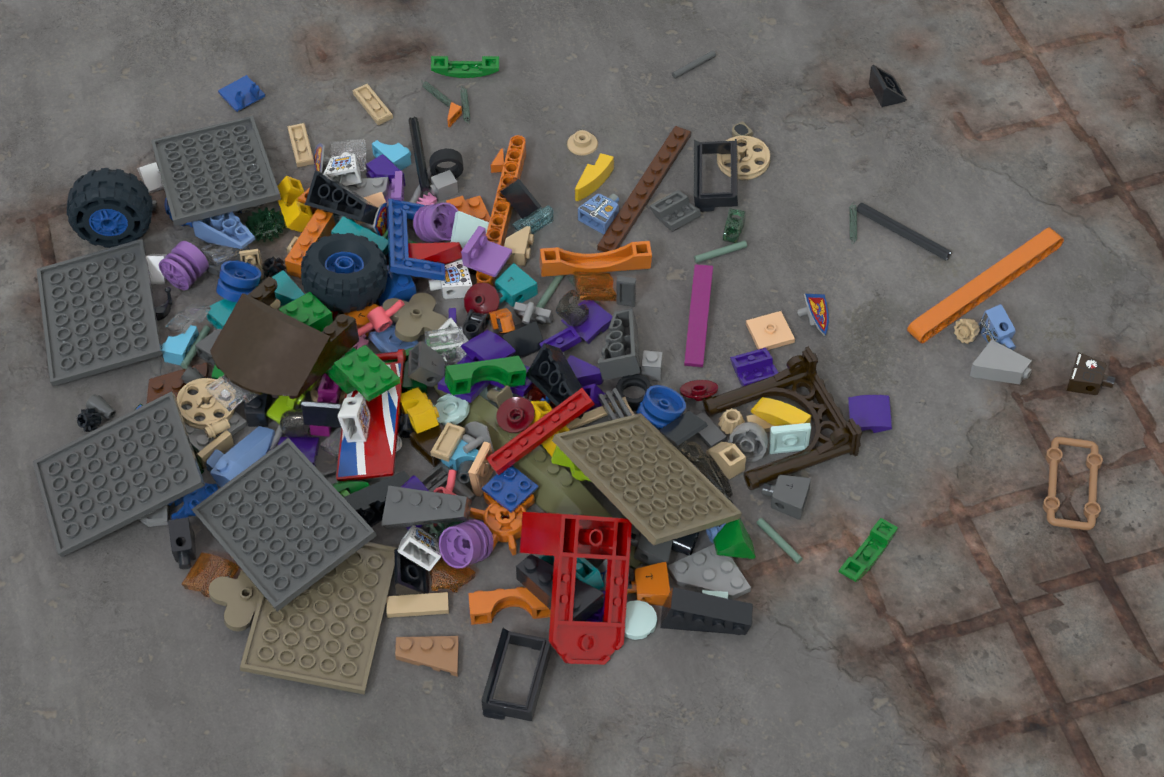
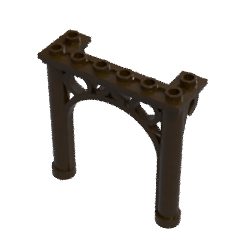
M809 346L805 347L802 355L789 359L786 364L788 368L763 380L714 397L709 396L702 400L705 412L709 417L767 396L789 398L800 404L811 415L815 427V435L810 445L798 453L745 471L744 480L749 490L757 489L759 485L776 480L779 475H790L847 453L854 455V457L858 456L859 447L861 446L862 429L858 424L856 425L853 418L849 419V422L843 418L841 408L836 406L833 395L830 392L828 393L825 388L824 380L817 375L818 357L816 353H812ZM792 386V390L784 389L786 387ZM805 387L810 394L807 396L796 393V389ZM814 396L819 404H816L812 401L814 399ZM826 414L829 421L822 422V417ZM828 428L833 431L829 438L821 434L823 429ZM818 442L823 443V445L816 448Z

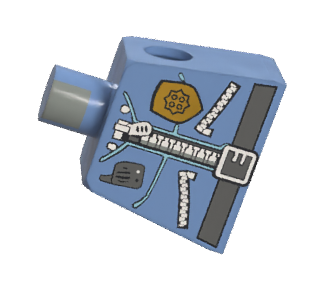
M596 194L578 208V221L605 234L619 213L618 196L611 194L607 198L601 194Z
M1000 304L986 310L979 323L981 335L988 343L992 339L1014 350L1016 346L1012 338L1016 331L1003 306Z

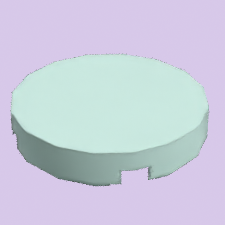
M450 394L440 397L437 400L438 403L433 405V407L436 406L440 416L437 420L443 426L447 422L454 425L462 422L470 411L468 401Z
M640 600L629 601L626 604L624 636L634 640L644 639L650 633L652 634L656 628V612L646 602Z

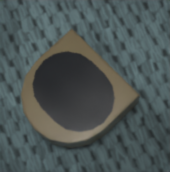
M742 121L733 126L732 136H753V131Z

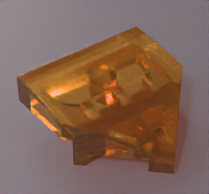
M441 556L430 570L431 591H438L439 588L450 589L457 593L458 587H462L474 579L476 572L468 566L464 568L449 566Z

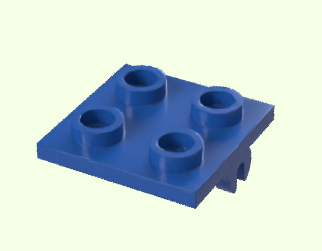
M247 75L218 90V93L236 112L265 97L264 92Z
M510 466L500 475L496 474L482 487L483 492L487 493L511 513L538 489L537 484L514 466Z
M204 483L205 486L173 501L175 506L184 502V505L178 512L171 515V519L196 516L192 509L218 490L217 484Z

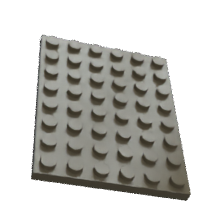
M641 413L555 434L552 441L559 449L566 454L584 475L595 484L609 501L653 545L740 519L742 512Z
M368 542L278 612L260 593L241 661L240 671L365 695L395 568L394 550L396 547Z

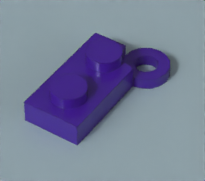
M570 326L539 343V345L542 347L546 343L558 347L564 352L582 342L576 330Z

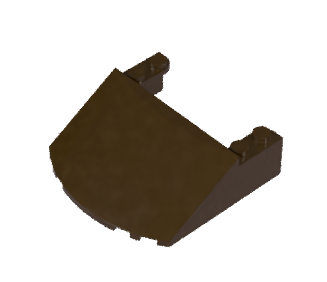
M268 277L248 295L242 293L213 344L210 353L216 367L224 373L228 380L237 386L258 395L263 393L271 394L272 398H279L280 395L289 396L290 399H298L334 365V362L342 358L359 342L357 323L355 318L340 314L333 323L326 326L324 331L321 332L270 307L276 300L275 290L278 285L275 279Z

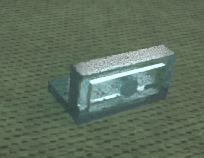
M549 205L543 209L540 207L524 219L521 218L513 223L512 227L519 231L526 226H530L531 234H534L554 221L553 208Z

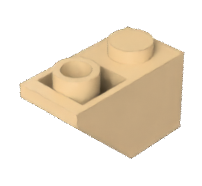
M526 226L506 238L504 247L512 249V254L505 264L514 263L525 266L526 260L530 259L531 248L529 246L533 245L534 234H531L530 226Z
M260 250L239 251L241 261L256 266L261 271V279H263V264Z
M720 442L706 450V454L728 479L745 471L746 456L734 443Z

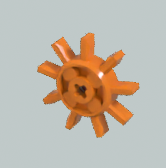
M483 492L484 500L489 506L486 510L471 508L469 517L484 521V524L489 528L493 536V550L498 541L508 542L511 554L516 555L517 544L515 540L521 537L522 513L527 512L526 510L535 503V496L531 494L511 513L487 493Z

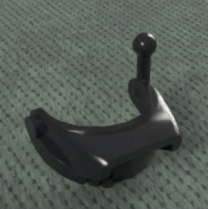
M170 287L165 288L168 297L167 301L163 305L155 307L157 321L164 319L170 313L171 305H173Z

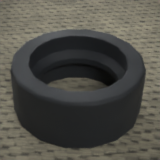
M440 149L430 157L429 163L432 176L450 170L456 179L463 173L462 155L454 149ZM447 161L456 163L454 166L450 168H441L437 166L438 164Z
M634 374L623 376L619 379L616 389L623 398L626 397L623 394V390L628 387L637 386L645 390L646 393L647 389L652 385L645 376ZM644 395L639 398L626 397L632 411H637Z

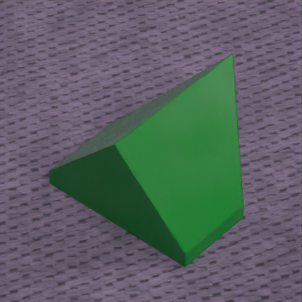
M741 518L726 523L713 539L717 555L755 559L756 557L752 540Z

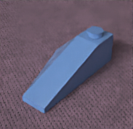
M233 212L192 222L195 236L207 243L243 249L255 240L254 235L240 222L239 217L235 216Z
M258 426L224 454L210 472L217 485L221 488L266 455L271 448L275 430Z

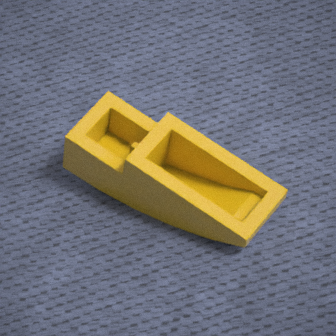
M600 153L595 165L587 164L575 187V201L586 198L608 179L614 169L613 156Z
M762 397L751 409V413L773 426L810 423L811 415L790 404Z

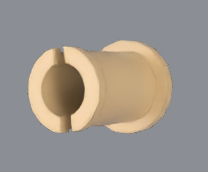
M224 417L211 425L207 424L204 431L208 438H215L217 434L230 429L231 426Z

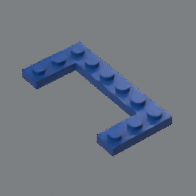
M388 198L389 272L444 281V263L409 258L407 219L413 220L418 209L425 205Z

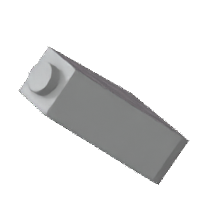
M991 339L973 362L970 376L1020 385L1023 379H1028L1032 372V369H1030L1032 360Z

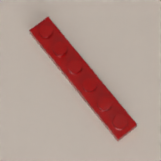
M581 388L486 459L496 473L500 475L595 405L584 389Z

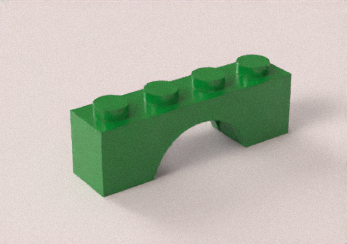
M519 356L446 366L444 381L451 395L470 393L471 387L475 383L485 380L496 381L509 387L525 385L527 369Z

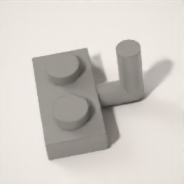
M533 302L528 304L515 303L514 311L524 324H529L530 319H534L540 324H552L553 314L551 310L535 307Z

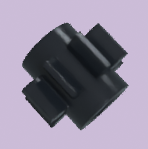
M274 256L266 259L262 268L265 271L264 275L268 278L283 270L285 271L284 261L279 257L276 259Z
M95 408L82 409L77 417V424L79 427L84 428V432L98 429L97 427L100 426L102 421L101 415L95 412Z
M403 414L399 419L398 433L403 438H410V434L415 432L411 425L408 414Z

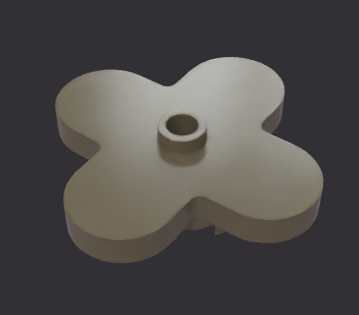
M416 293L409 302L403 301L405 305L390 317L396 325V337L405 342L416 341L423 334L425 336L429 334L438 336L437 330L448 320L444 315L434 312L436 301L433 296L427 293ZM387 299L383 303L384 310H388L399 299Z
M242 570L237 579L229 577L214 579L209 585V597L214 603L226 606L224 612L225 625L232 631L247 629L254 618L261 592Z

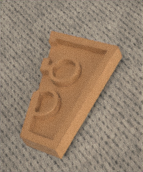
M396 637V660L417 666H428L435 671H446L458 677L459 637Z

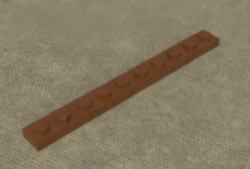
M678 126L673 128L598 243L597 250L607 252L620 247L691 136V131Z

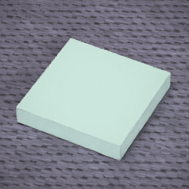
M460 211L456 212L451 242H459L463 249L478 226L484 227L487 233L489 222Z
M810 423L772 426L770 428L769 454L798 452L807 448L811 433Z

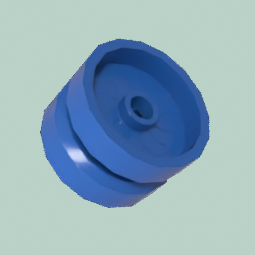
M243 261L224 262L220 268V278L218 279L216 292L226 300L238 302L242 293L248 295L260 284L261 271L256 266Z
M654 385L647 389L643 401L637 409V414L641 413L653 426L660 430L683 415L686 403L683 397L673 389Z

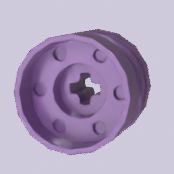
M444 202L425 205L419 208L413 219L416 235L426 243L451 240L455 213L458 212V209L454 205Z
M187 241L179 242L172 249L171 253L167 254L159 262V269L162 275L173 286L181 290H188L191 284L209 267L205 255L195 245Z
M476 519L456 524L442 532L439 539L440 554L449 566L454 568L467 567L490 556L493 551V536L489 528L483 522Z

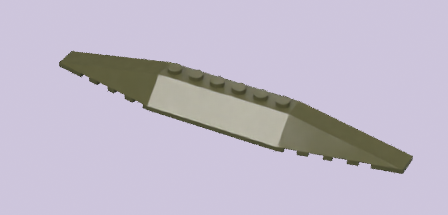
M438 383L433 386L434 390L439 396L442 397L448 394L437 389ZM480 395L472 403H469L470 411L467 417L459 423L463 428L466 424L475 421L487 426L494 452L521 433H508L501 429L496 419L498 408ZM541 446L536 447L512 465L538 485V489L533 493L535 504L545 513L571 515L577 513L584 516L612 517L563 466L553 464L551 462L552 457ZM630 545L629 567L635 570L643 562L633 557L635 546Z

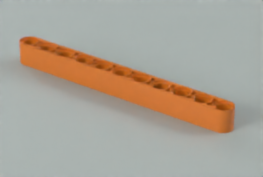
M520 135L513 136L510 139L486 233L488 241L504 246L513 207L500 191L514 177L520 179L526 157V141ZM477 271V283H488L494 287L496 277Z
M1050 227L1046 228L916 318L908 326L907 332L921 344L925 343L1059 249L1064 242V238Z

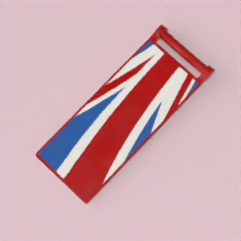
M398 349L397 352L376 354L382 361L398 359V362L385 364L400 377V384L369 402L365 400L370 413L366 442H347L341 429L336 473L337 481L394 475L404 362L406 360L405 349ZM355 390L348 395L345 394V398L354 397L360 393Z

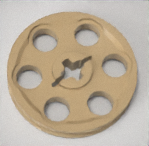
M736 136L726 140L735 141L737 139V144H746L743 147L738 146V179H753L762 175L767 170L770 164V151L764 142L751 136ZM760 148L762 151L755 152L753 149ZM717 154V164L720 170L731 177V167L725 166V164L731 163V154ZM762 161L764 164L757 165L755 162ZM744 168H746V169H749L750 171L747 172V173H744V172H742L741 170L744 169Z
M201 378L193 380L183 386L177 395V403L183 421L193 428L204 429L207 427V424L211 425L224 417L229 421L235 412V396L228 385L216 379ZM210 386H214L217 388V390L214 392H210L207 390V388ZM194 389L198 391L196 395L188 394L189 390ZM226 397L229 398L230 401L228 403H222L220 399ZM185 404L192 406L189 410H184L181 407ZM217 412H221L224 414V416L222 418H216L214 414ZM197 416L205 417L203 421H196L194 418Z

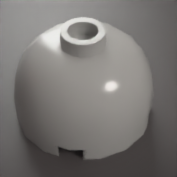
M744 422L735 427L730 434L728 443H734L746 456L747 462H754L764 456L769 439L762 426L753 422Z

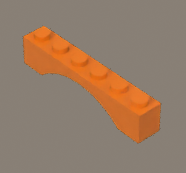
M650 241L631 242L618 249L595 254L574 253L559 247L540 249L539 259L541 277L651 269L652 252Z

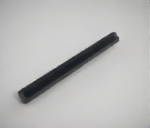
M414 116L413 118L410 117L408 122L421 191L425 192L430 190L419 122L417 117Z
M864 203L858 205V213L944 260L950 258L951 250Z

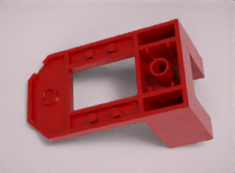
M539 512L522 513L520 553L554 556L549 642L565 663L605 665L611 659L610 656L614 651L619 650L624 645L632 523L628 519ZM577 557L607 559L603 622L573 621Z

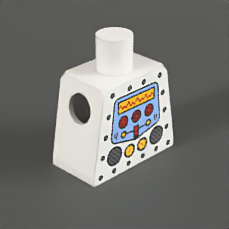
M344 152L341 156L330 158L324 172L325 174L331 176L344 186L362 182L360 167L355 154Z
M462 260L445 265L444 281L428 280L430 291L441 289L445 299L464 298L466 292L472 286L468 268L463 266Z
M361 394L345 398L338 414V419L347 442H366L370 413L365 402L366 399Z
M414 525L404 535L398 548L400 554L428 571L441 558L437 540Z

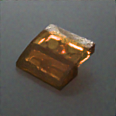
M574 271L575 287L580 300L616 301L617 294L613 289L614 280L610 273Z
M202 552L182 582V586L188 590L200 591L204 597H209L210 583L218 577L233 578L239 566L225 558Z

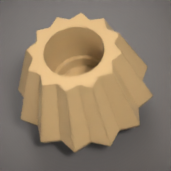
M960 319V321H956L954 334L962 343L969 344L978 336L980 326L974 319Z
M731 408L722 414L718 425L721 427V431L731 434L736 426L745 421L740 411Z

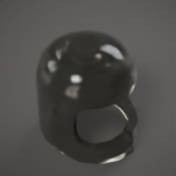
M576 290L567 292L561 298L556 308V313L572 327L584 324L589 317L587 305L581 304L578 306L579 295ZM574 296L573 301L570 304L569 299L570 297Z
M302 409L287 410L282 414L280 428L285 436L292 438L313 436L311 435L310 428H308V433L305 432Z

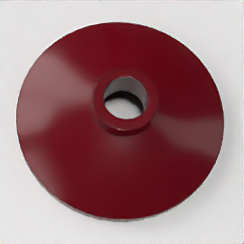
M477 283L471 286L464 297V307L467 313L470 309L481 314L497 311L500 303L497 290L488 283ZM479 297L482 298L481 303H477Z
M694 380L680 387L681 395L696 401H702L703 398L712 396L718 391V385L709 380Z
M509 398L498 408L496 415L497 423L501 429L508 433L522 432L532 424L535 410L532 403L526 398Z

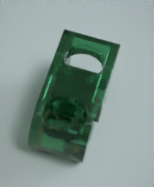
M729 209L723 241L738 243L740 233L745 224V211ZM732 215H739L741 219L734 218Z

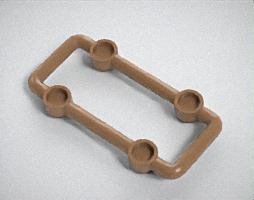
M1056 437L1051 441V448L1046 453V460L1050 464L1048 497L1043 502V509L1047 513V521L1053 526L1091 530L1094 528L1096 518L1101 511V507L1096 503L1098 469L1102 465L1103 458L1099 454L1098 445L1093 441ZM1059 444L1091 449V453L1088 454L1085 462L1088 469H1090L1089 497L1083 510L1087 522L1055 518V513L1060 506V501L1056 497L1057 468L1063 456L1062 451L1059 449Z

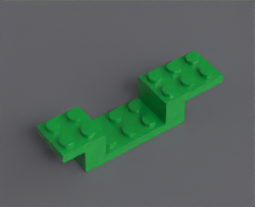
M311 292L279 308L280 312L321 332L324 331L326 326L333 323L332 312ZM366 345L357 350L352 347L325 372L347 395L357 390L368 402L400 384V377Z

